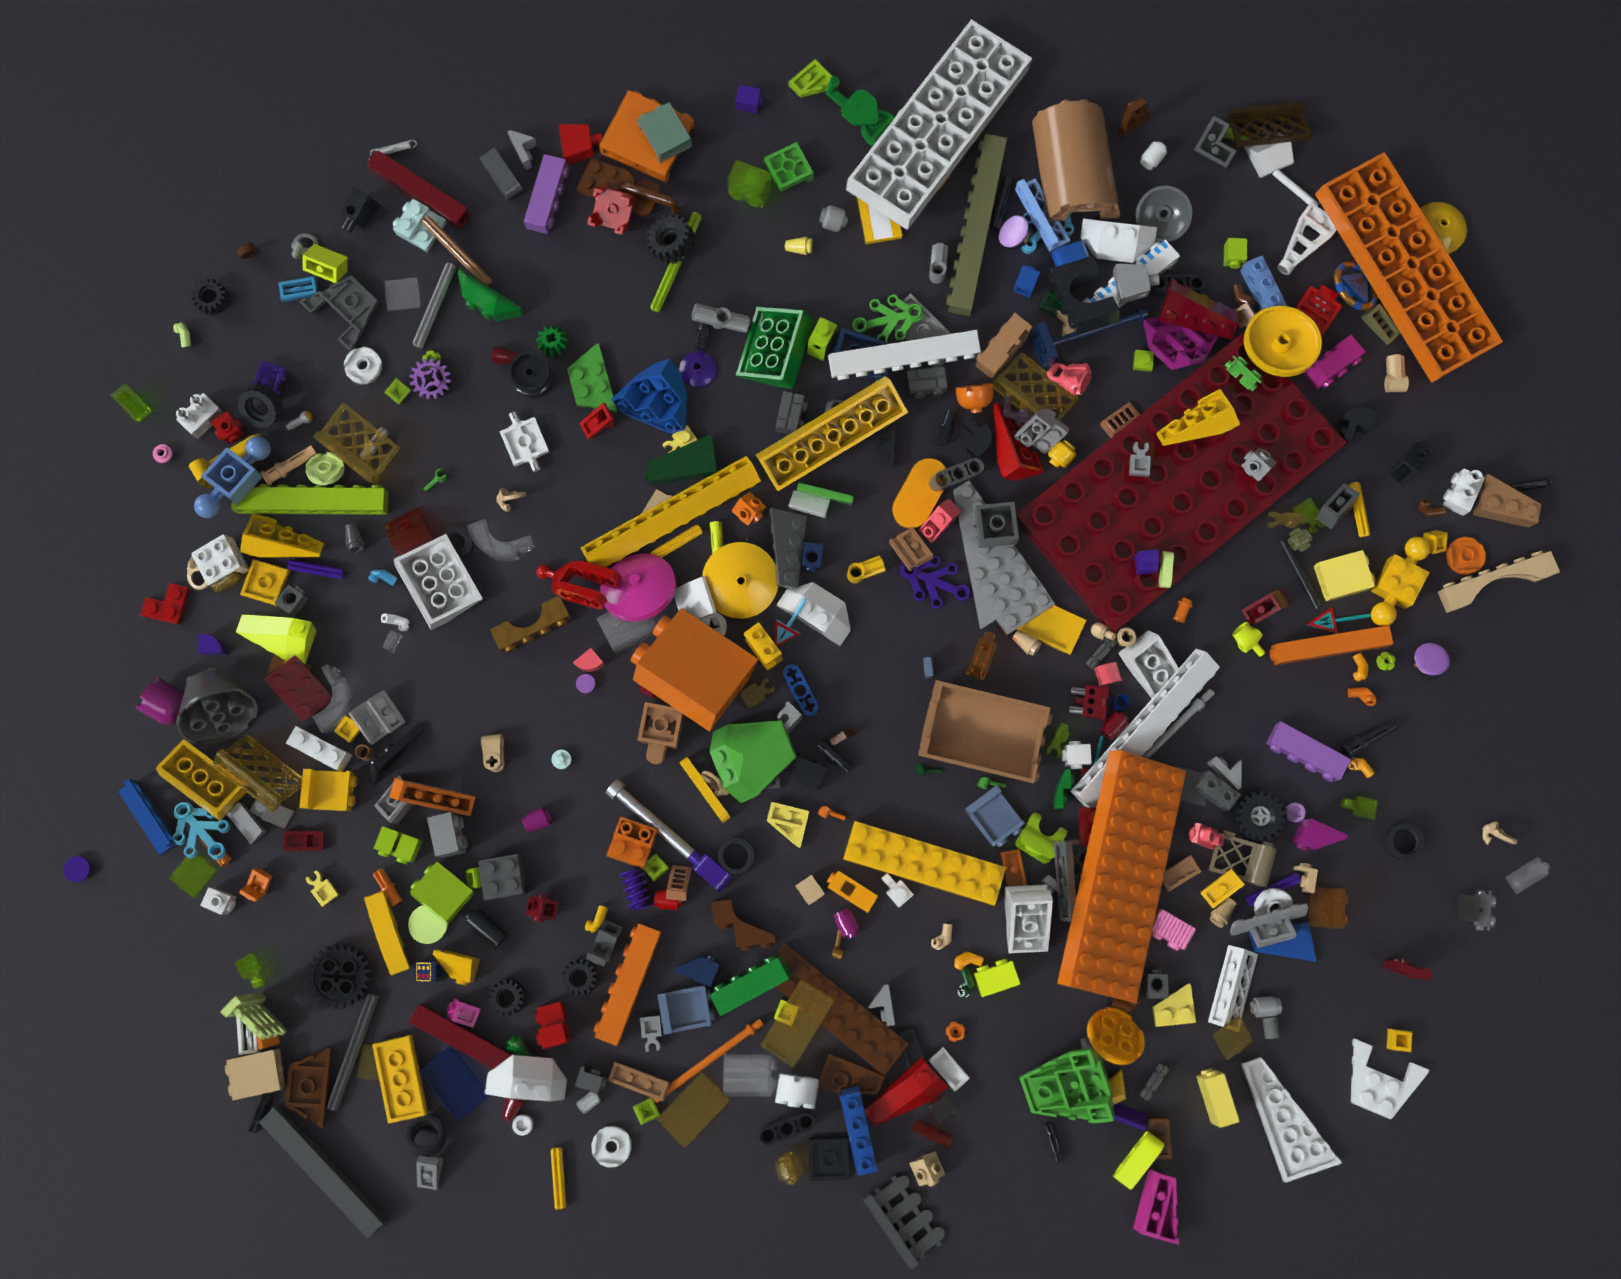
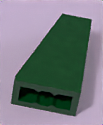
M707 435L647 462V469H644L645 480H649L650 485L707 478L716 473L717 467L712 435Z

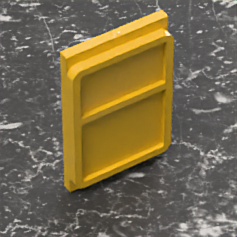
M1053 605L1017 630L1071 655L1086 620Z

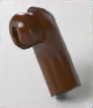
M1241 284L1232 287L1235 301L1238 305L1242 306L1246 302H1249L1251 307L1255 305L1256 300L1243 293Z
M1426 498L1421 499L1418 503L1419 511L1429 518L1446 515L1444 506L1433 508Z

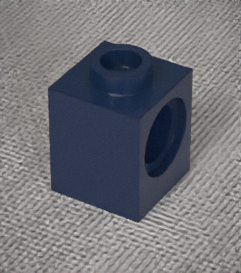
M804 542L802 568L805 571L817 572V570H821L823 544ZM814 554L818 559L815 562H810L807 557Z

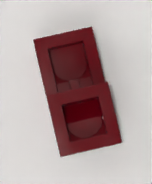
M284 831L282 851H323L324 831Z

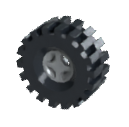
M1258 791L1246 794L1237 801L1238 804L1234 806L1233 810H1235V813L1232 814V818H1235L1234 826L1239 828L1237 829L1239 833L1244 834L1243 837L1250 838L1252 841H1264L1276 837L1279 834L1278 832L1283 830L1282 824L1286 822V819H1283V817L1286 815V811L1282 810L1284 806L1278 802L1279 799L1276 796H1271L1272 794L1269 792Z

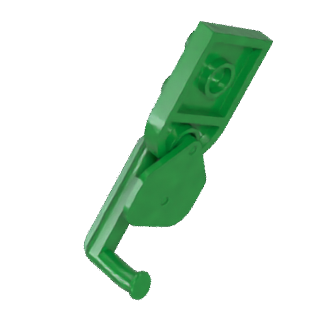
M832 76L826 88L827 96L842 107L841 114L852 125H862V136L873 147L895 117L889 112L877 110L876 99L865 90H857L849 99L845 98L835 89L840 84L839 78Z

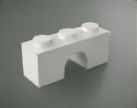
M295 726L286 744L341 772L344 771L352 757L350 753Z

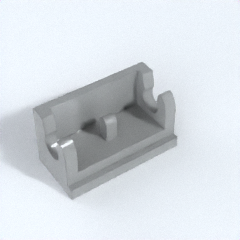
M787 701L777 718L779 719L778 721L784 719L787 733H789L802 720V714Z

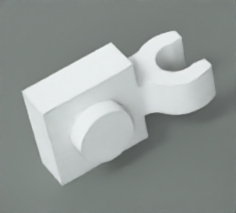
M888 873L881 878L890 888L886 894L898 907H901L914 895L901 880L895 883Z

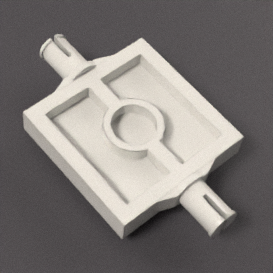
M514 411L513 414H509L513 424L509 428L500 431V434L513 465L516 467L523 463H530L532 471L536 472V469L540 470L536 459L549 453V449L535 417L526 421H520L517 412Z

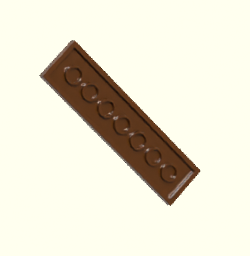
M784 943L775 956L777 958L782 955L793 977L775 987L885 1076L909 1044Z

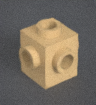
M935 1151L921 1155L909 1163L919 1186L926 1184L929 1187L939 1183V1178L945 1175Z

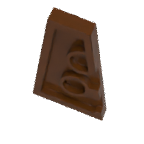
M1143 97L1137 101L1134 99L1127 105V110L1123 115L1124 117L1118 131L1122 138L1151 119L1148 104Z
M829 1052L818 1081L817 1091L839 1092V1090L859 1086L861 1094L878 1095L885 1076L878 1071Z

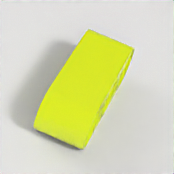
M1146 1131L1119 1165L1113 1177L1131 1190L1160 1154L1165 1144L1149 1131Z

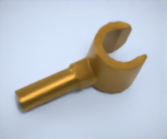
M840 930L837 932L836 943L831 953L834 958L839 960L844 953V950L839 948L842 938Z

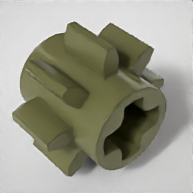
M1298 527L1289 533L1288 543L1294 551L1299 549L1300 552H1303L1311 546L1309 542L1312 541V536L1308 530L1303 529L1301 531Z

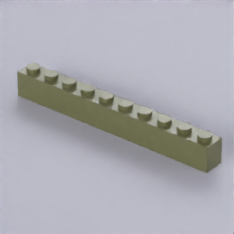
M985 134L984 140H980L978 151L981 152V157L976 158L975 168L978 171L977 174H973L971 185H974V190L969 192L967 201L971 202L970 208H966L964 219H967V224L962 225L960 235L964 237L963 243L959 242L957 249L960 258L959 260L955 259L953 270L957 271L956 277L951 278L949 288H953L952 294H948L946 305H949L948 312L965 316H970L1007 140L1005 137Z

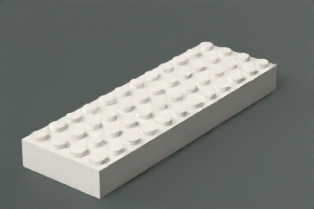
M971 20L850 175L846 190L908 230L1028 72L1032 58Z

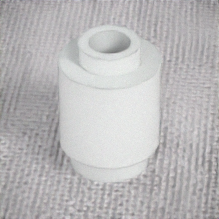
M1159 141L1152 142L1142 155L1141 164L1148 170L1156 168L1167 154L1166 146Z

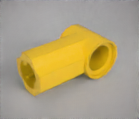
M877 556L860 563L851 564L848 568L847 579L851 583L856 584L866 578L885 572L882 558ZM855 569L859 570L861 575L859 577H854L851 574V571Z

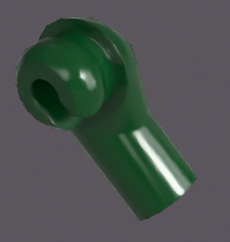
M969 967L960 970L963 981L957 989V994L962 998L968 997L975 986Z

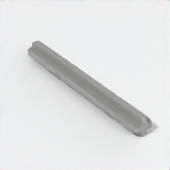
M446 263L414 338L413 345L415 347L423 348L456 270L454 264Z

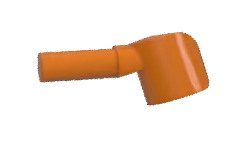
M822 806L817 812L825 819L829 814L842 820L846 818L845 815L834 812L826 806Z

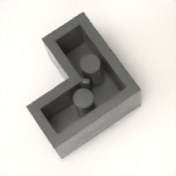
M1213 116L1193 151L1223 168H1227L1236 150L1220 141L1230 124Z

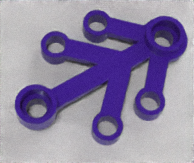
M933 555V559L938 560L937 564H932L930 560L919 567L912 568L913 573L911 574L906 572L907 567L904 563L901 565L900 574L904 579L910 581L914 591L913 598L920 602L925 597V592L920 589L918 578L923 580L926 585L933 609L941 608L943 603L942 599L938 597L935 586L954 594L955 598L959 601L967 600L970 595V590L967 586L959 585L956 587L938 579L948 574L955 575L958 570L955 563H949L947 567L928 574L920 570L930 566L933 568L938 567L940 558L936 555ZM950 566L955 567V571L950 572L948 568ZM959 591H964V592H965V596H964V597H960V596L958 595V592H959ZM918 592L922 593L923 597L920 599L916 597V593ZM938 600L940 602V605L935 606L933 604V601Z

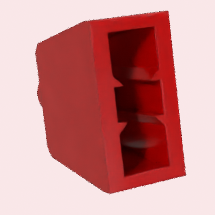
M587 124L559 125L563 157L567 165L594 156L593 146L600 145L602 141L601 133L591 135L589 125Z

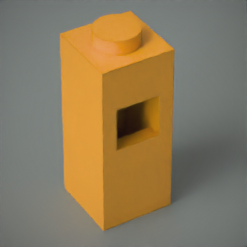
M837 871L836 874L832 872L827 880L830 890L867 913L878 895L840 871Z

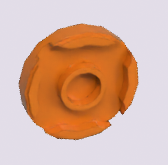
M1461 537L1448 546L1446 560L1449 567L1456 573L1469 575L1481 569L1486 560V553L1482 544H1479L1476 539Z

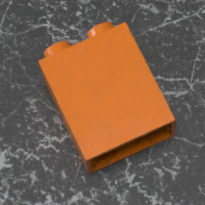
M681 608L673 619L664 615L652 633L657 639L651 646L642 642L632 655L630 661L636 665L633 681L710 732L751 678L758 659Z

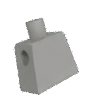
M1116 264L1114 267L1113 275L1118 305L1147 297L1150 292V286L1159 285V275H1148L1146 265Z

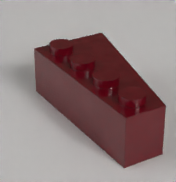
M1171 278L1160 309L1159 321L1232 339L1238 326L1239 312L1218 301L1214 302L1208 296L1200 295L1192 291V288L1186 285L1183 286L1177 283V280Z

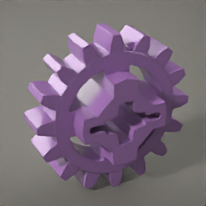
M433 358L430 359V362L423 359V364L417 362L418 368L411 369L415 372L414 375H409L410 378L414 379L410 385L416 386L413 391H420V397L426 394L427 399H430L431 395L438 399V393L444 396L443 389L449 390L446 384L451 383V380L447 379V376H450L451 373L445 372L447 366L441 367V361L439 360L435 364ZM432 366L429 371L422 370L425 367ZM439 372L442 373L443 381L439 379ZM418 376L421 377L422 380L421 386L418 381ZM427 376H432L435 379L434 382L428 383ZM434 386L439 387V388H438L437 390H435V391H429V390L431 389V387H434Z

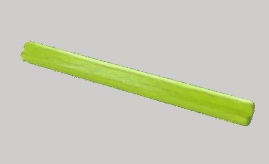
M693 212L688 221L694 233L701 220V215L697 212ZM676 260V264L669 263L650 306L651 310L658 313L661 311L682 261Z

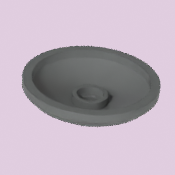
M1168 185L1157 186L1146 192L1140 199L1136 209L1137 225L1157 227L1155 242L1160 243L1165 239L1167 242H1171L1181 237L1188 229L1192 220V206L1187 195L1180 189ZM1162 210H1167L1168 215L1163 217L1160 213Z

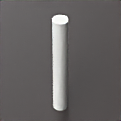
M1278 169L1274 171L1272 175L1308 205L1311 202L1316 206L1320 204Z

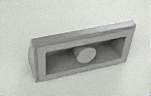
M239 801L227 815L248 842L253 844L267 831L256 817L249 812L250 810L244 802Z

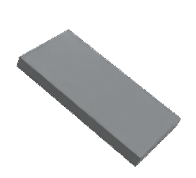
M911 293L903 300L908 305L919 304L924 309V317L919 322H913L906 333L907 338L905 341L951 334ZM897 306L893 309L896 313L904 312ZM914 311L912 315L917 316L918 312ZM905 320L898 322V324L894 328L895 332L898 329H901ZM903 333L898 334L901 338L904 336ZM944 359V360H939V364L930 365V366H931V367H939V366H942V365L946 362V359Z

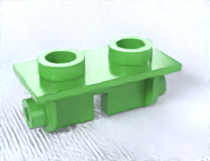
M1233 355L1232 357L1235 360L1233 362L1229 360L1224 365L1227 368L1226 370L1235 378L1242 374L1243 377L1239 382L1247 390L1254 391L1257 388L1255 383L1257 381L1262 383L1260 380L1262 376L1255 369L1250 371L1246 367L1248 363L1241 356L1236 358Z

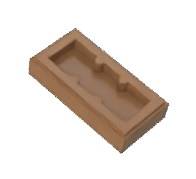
M1192 855L1185 857L1165 870L1162 885L1167 892L1202 872Z

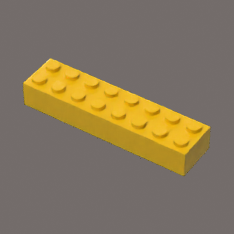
M885 376L759 452L756 456L773 485L779 491L907 414L908 411L891 380Z
M854 821L843 860L992 906L996 904L1006 869L1004 866Z

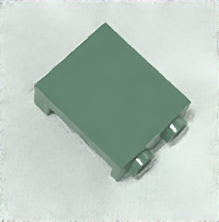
M670 102L659 105L654 111L644 113L637 119L638 126L652 146L659 163L692 147L691 138Z

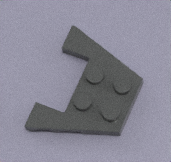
M352 275L331 285L330 288L322 292L314 293V296L308 299L304 298L299 301L312 315L325 303H328L351 325L337 338L349 352L354 349L379 303Z

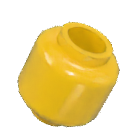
M1066 440L1059 441L1048 452V456L1051 458L1049 462L1057 468L1059 466L1067 468L1076 457V448Z

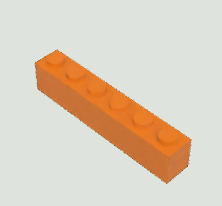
M638 923L637 927H633L630 934L632 938L631 944L626 945L623 956H625L623 964L619 963L615 975H618L616 983L612 982L608 994H611L609 1001H605L602 1006L601 1013L604 1014L601 1021L597 1020L593 1031L596 1032L595 1038L615 1046L619 1045L662 931Z

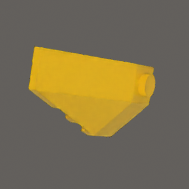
M1221 389L1201 398L1198 401L1199 405L1192 410L1188 408L1182 418L1173 420L1157 432V437L1162 445L1165 446L1223 434L1239 426L1240 423L1234 408Z

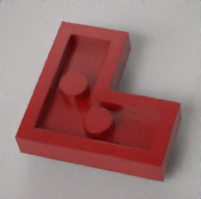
M169 583L164 601L145 597L140 616L180 625L190 588Z

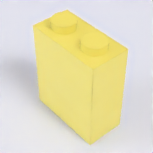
M1363 550L1321 561L1314 565L1325 602L1367 591L1375 587V577L1373 573H1370L1368 567L1369 559L1367 555H1364Z
M1212 1068L1202 1070L1201 1074L1196 1077L1210 1122L1220 1128L1238 1123V1115L1225 1074Z

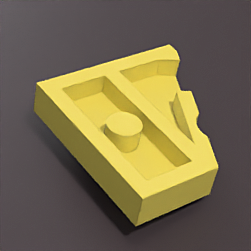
M771 802L767 822L795 846L801 848L809 811Z
M1185 984L1182 988L1170 994L1169 998H1165L1152 1006L1156 1027L1196 1023L1191 984Z

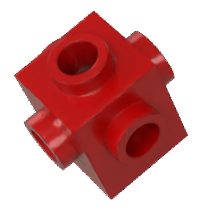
M228 411L211 421L217 430L214 433L220 441L224 440L228 444L236 443L245 435L241 429L244 427L238 418H234Z

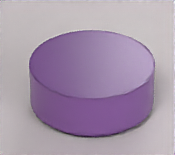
M583 674L577 678L576 687L581 693L589 694L594 691L596 682L591 675Z

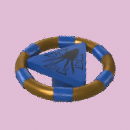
M1349 261L1339 264L1334 273V283L1338 294L1348 305L1357 310L1373 308L1377 303L1378 295L1360 266L1355 262ZM1347 268L1359 272V274L1341 277L1342 272ZM1368 286H1369V288H1370V290H1371V298H1370L1369 301H1368Z

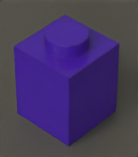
M739 85L736 97V110L758 114L759 107L763 106L764 96H761V89Z

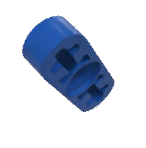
M793 664L786 666L783 670L784 679L802 713L805 716H814L818 712V703L800 669ZM788 670H796L797 673H795V677L797 681L800 678L802 681L796 682L793 686H791L790 683H794V680L791 676L787 677V674L789 673ZM799 685H803L806 688V693L803 696L795 693V688ZM808 695H810L811 698H808L807 700L810 705H815L813 707V712H810L809 710L805 711V701L800 703L799 700H803Z

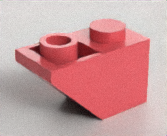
M948 498L935 509L918 531L933 543L955 521L962 511Z

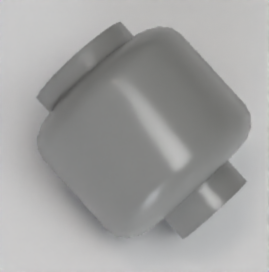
M829 205L827 208H823L819 222L822 223L824 229L839 232L842 227H846L848 217L845 216L844 209Z

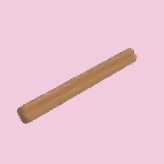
M430 216L423 218L422 224L477 280L487 286L492 283V279Z

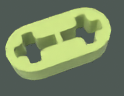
M1162 552L1159 587L1170 588L1174 561L1173 552Z

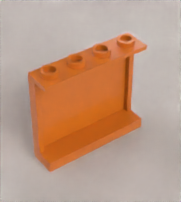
M628 90L599 145L601 154L667 183L669 171L677 155L659 163L652 146L643 131L640 130L637 119L642 114L654 111L661 104L655 99L645 98L639 92ZM674 109L689 134L691 129H695L694 119L690 115L681 114Z

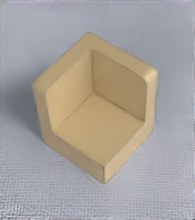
M812 875L796 885V888L808 905L825 895Z

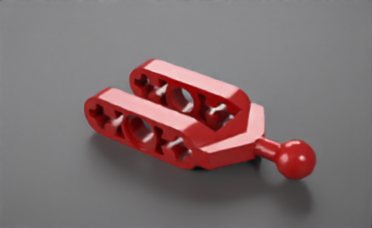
M571 561L556 571L551 570L548 565H540L536 570L537 576L540 579L552 578L554 594L559 595L565 600L600 610L608 601L606 596L601 592L568 583L573 575L616 588L622 581V576L617 571L584 561Z

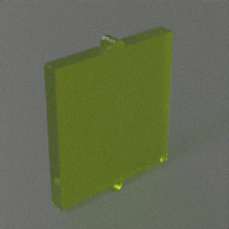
M197 855L192 859L186 857L169 878L179 886L180 890H184L192 898H195L217 871L207 863L206 859H202Z

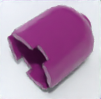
M158 677L156 684L151 682L140 696L143 700L141 704H136V709L160 724L173 725L177 722L184 694Z

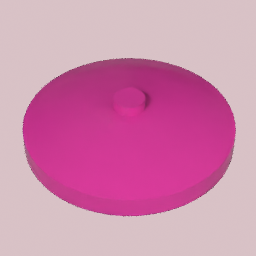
M642 553L627 556L609 568L617 571L622 576V581L616 588L600 585V592L608 600L604 605L607 611L620 620L633 622L649 619L659 614L669 605L676 591V578L671 566L664 559L653 554Z

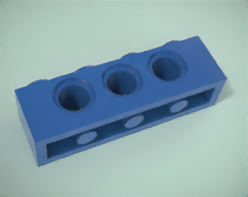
M859 1086L839 1090L857 1174L859 1176L877 1172L876 1159Z

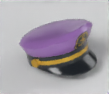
M1425 643L1419 646L1415 652L1414 666L1421 676L1434 680L1439 678L1449 668L1450 658L1445 649L1440 645Z

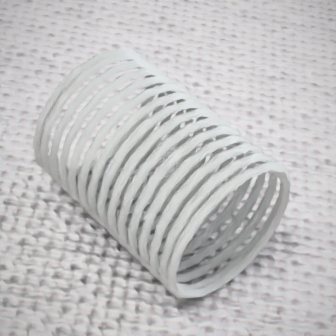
M590 1091L576 1103L582 1113L586 1114L597 1105L596 1103L600 1098L595 1092Z

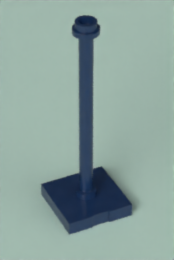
M1137 308L1135 313L1120 317L1118 323L1076 335L1074 332L1053 340L1045 322L1037 324L1029 339L1040 366L1045 371L1050 369L1053 362L1059 356L1055 348L1056 346L1135 320L1142 322L1144 319H1147L1148 315L1145 308Z

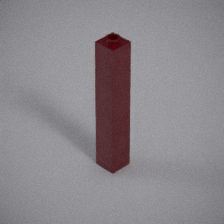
M379 150L370 156L367 165L372 173L412 199L425 205L429 210L446 219L447 222L458 229H461L471 216L467 207Z
M423 1003L418 1004L409 1020V1023L492 1069L496 1068L511 1055H515L460 1023L451 1021L447 1016Z

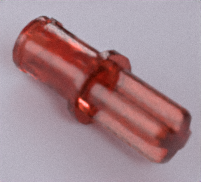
M915 1121L912 1130L927 1137L928 1141H934L946 1148L949 1147L952 1141L951 1135L938 1130L936 1126L931 1127L920 1121Z

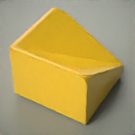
M1438 530L1423 533V538L1430 544V554L1446 551L1448 533Z
M1388 1029L1387 1049L1411 1052L1413 1032Z

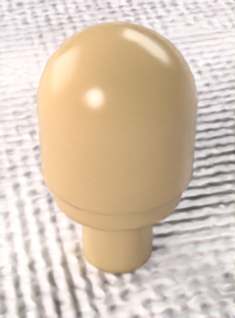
M1095 623L1091 627V633L1096 638L1101 640H1114L1116 638V633L1111 632L1110 628L1103 623Z

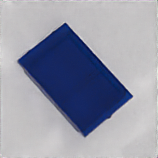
M451 1046L441 1051L437 1057L420 1070L422 1078L456 1122L474 1110L476 1106L489 1096L485 1094L483 1085Z

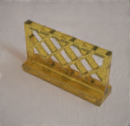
M1023 352L997 376L993 383V388L1030 418L1040 409L1059 408V416L1056 419L1060 421L1079 400L1076 395L1067 392L1059 383L1050 380L1047 372ZM1022 359L1027 363L1028 369H1018V361ZM1038 372L1042 376V380H1033L1032 373ZM1007 373H1015L1016 381H1009L1005 376ZM1019 373H1028L1029 381H1020ZM1043 384V392L1034 393L1033 385ZM1046 384H1053L1056 387V392H1047ZM1020 385H1030L1031 393H1024ZM1048 396H1057L1058 404H1049ZM1061 396L1069 397L1072 400L1071 403L1062 404ZM1035 397H1044L1045 405L1036 403Z
M342 402L321 432L317 431L313 436L360 476L373 484H377L380 480L378 476L400 449L397 444L344 402ZM346 409L349 412L350 420L341 421V414ZM354 422H362L364 431L355 432ZM350 423L351 433L343 434L342 424ZM338 425V435H330L328 431L331 427ZM376 433L377 442L369 443L368 434ZM364 434L365 444L356 445V435ZM351 436L352 446L345 447L343 437ZM383 444H390L393 447L388 454H383ZM378 445L379 455L370 456L369 447ZM365 447L366 457L359 458L357 456V448ZM379 458L380 465L375 471L371 468V460Z
M248 734L226 750L221 749L216 753L213 766L271 812L278 809L280 803L302 787V776ZM247 742L253 749H243V744ZM230 753L239 754L240 759L233 758ZM243 754L254 755V760L243 759ZM257 755L265 756L268 758V761L258 760ZM244 765H254L255 771L247 769ZM258 766H268L269 772L258 771ZM272 767H279L283 773L272 772ZM259 777H269L270 783L264 782ZM273 778H283L284 784L273 783ZM287 779H294L298 783L287 784ZM274 788L284 789V794L280 795Z

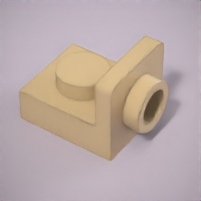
M1306 863L1294 866L1293 870L1305 872L1301 876V892L1314 893L1318 869H1313L1311 864Z

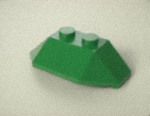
M458 270L462 296L466 301L465 305L474 311L475 309L479 310L483 317L488 320L492 318L496 322L524 315L521 306L463 270Z

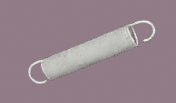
M409 141L373 150H379L387 155L407 150L411 147Z

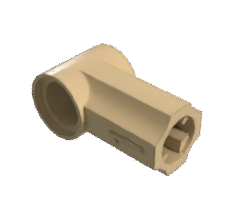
M1401 354L1387 356V376L1384 382L1385 391L1407 392L1409 380L1408 376L1405 375L1404 356Z

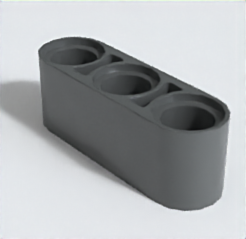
M495 148L479 157L482 165L506 200L523 191L519 182Z
M972 458L939 471L930 478V488L939 492L970 480L984 470V464L979 458ZM970 465L975 467V472L970 469ZM954 471L959 474V478L954 476ZM937 477L942 479L943 485L938 483Z

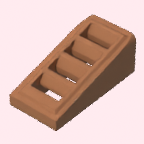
M1129 402L1104 419L1100 426L1112 438L1140 414ZM1127 409L1132 412L1133 418L1126 412ZM1121 413H1123L1125 417L1128 419L1127 422L1120 415ZM1118 417L1123 425H1120L1115 418ZM1111 421L1115 424V426L1117 427V429H1115V428L1110 424Z
M672 865L666 899L686 901L692 867Z

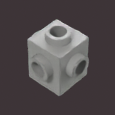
M1259 447L1255 452L1251 450L1244 457L1246 461L1242 467L1249 476H1253L1259 482L1277 462L1271 458L1268 451L1262 450Z

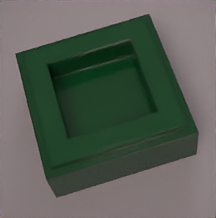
M1047 291L1038 309L1055 317L1061 303L1056 301L1053 293Z

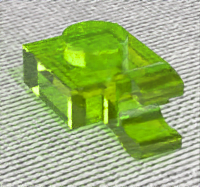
M1059 724L1052 743L1046 750V754H1050L1051 749H1056V758L1058 759L1061 756L1062 749L1060 744L1062 741L1066 742L1070 732L1067 731L1069 725Z
M1356 796V800L1342 799L1341 807L1354 810L1353 816L1374 820L1378 800Z
M251 952L234 962L242 979L246 980L249 978L254 989H260L265 986L263 979L258 974L263 969L255 953Z

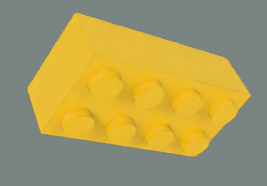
M184 739L156 767L158 774L219 821L247 793L246 787L242 782Z

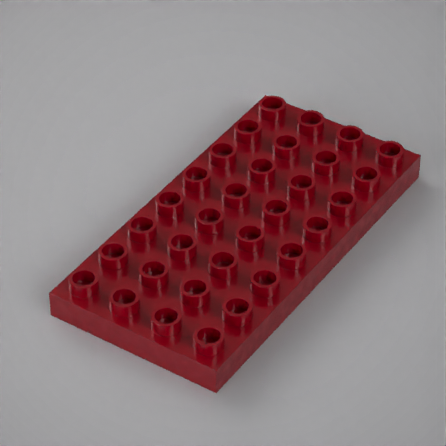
M1245 331L1016 514L1018 526L1101 623L1107 625L1111 632L1115 633L1169 589L1159 587L1160 561L1163 551L1174 553L1171 586H1173L1346 444L1344 439L1289 377H1280L1266 373L1250 360L1244 347ZM1233 355L1236 358L1241 356L1248 363L1246 367L1250 371L1255 369L1262 376L1260 378L1262 383L1257 381L1255 383L1257 388L1254 391L1247 390L1239 382L1243 377L1242 374L1235 378L1226 370L1227 368L1224 365L1229 360L1232 362L1235 360L1232 357ZM1221 389L1234 408L1240 423L1239 426L1223 434L1165 446L1162 445L1157 437V432L1173 420L1182 418L1188 408L1192 410L1199 405L1198 401L1201 398ZM1135 442H1138L1140 450L1144 449L1145 443L1149 444V449L1145 453V456H1151L1149 477L1129 475L1130 456L1136 455L1133 451ZM1260 447L1262 450L1268 451L1271 458L1277 463L1258 482L1253 476H1249L1245 472L1242 465L1246 461L1244 457L1251 450L1255 452ZM1158 549V571L1153 574L1136 575L1134 559L1138 551Z

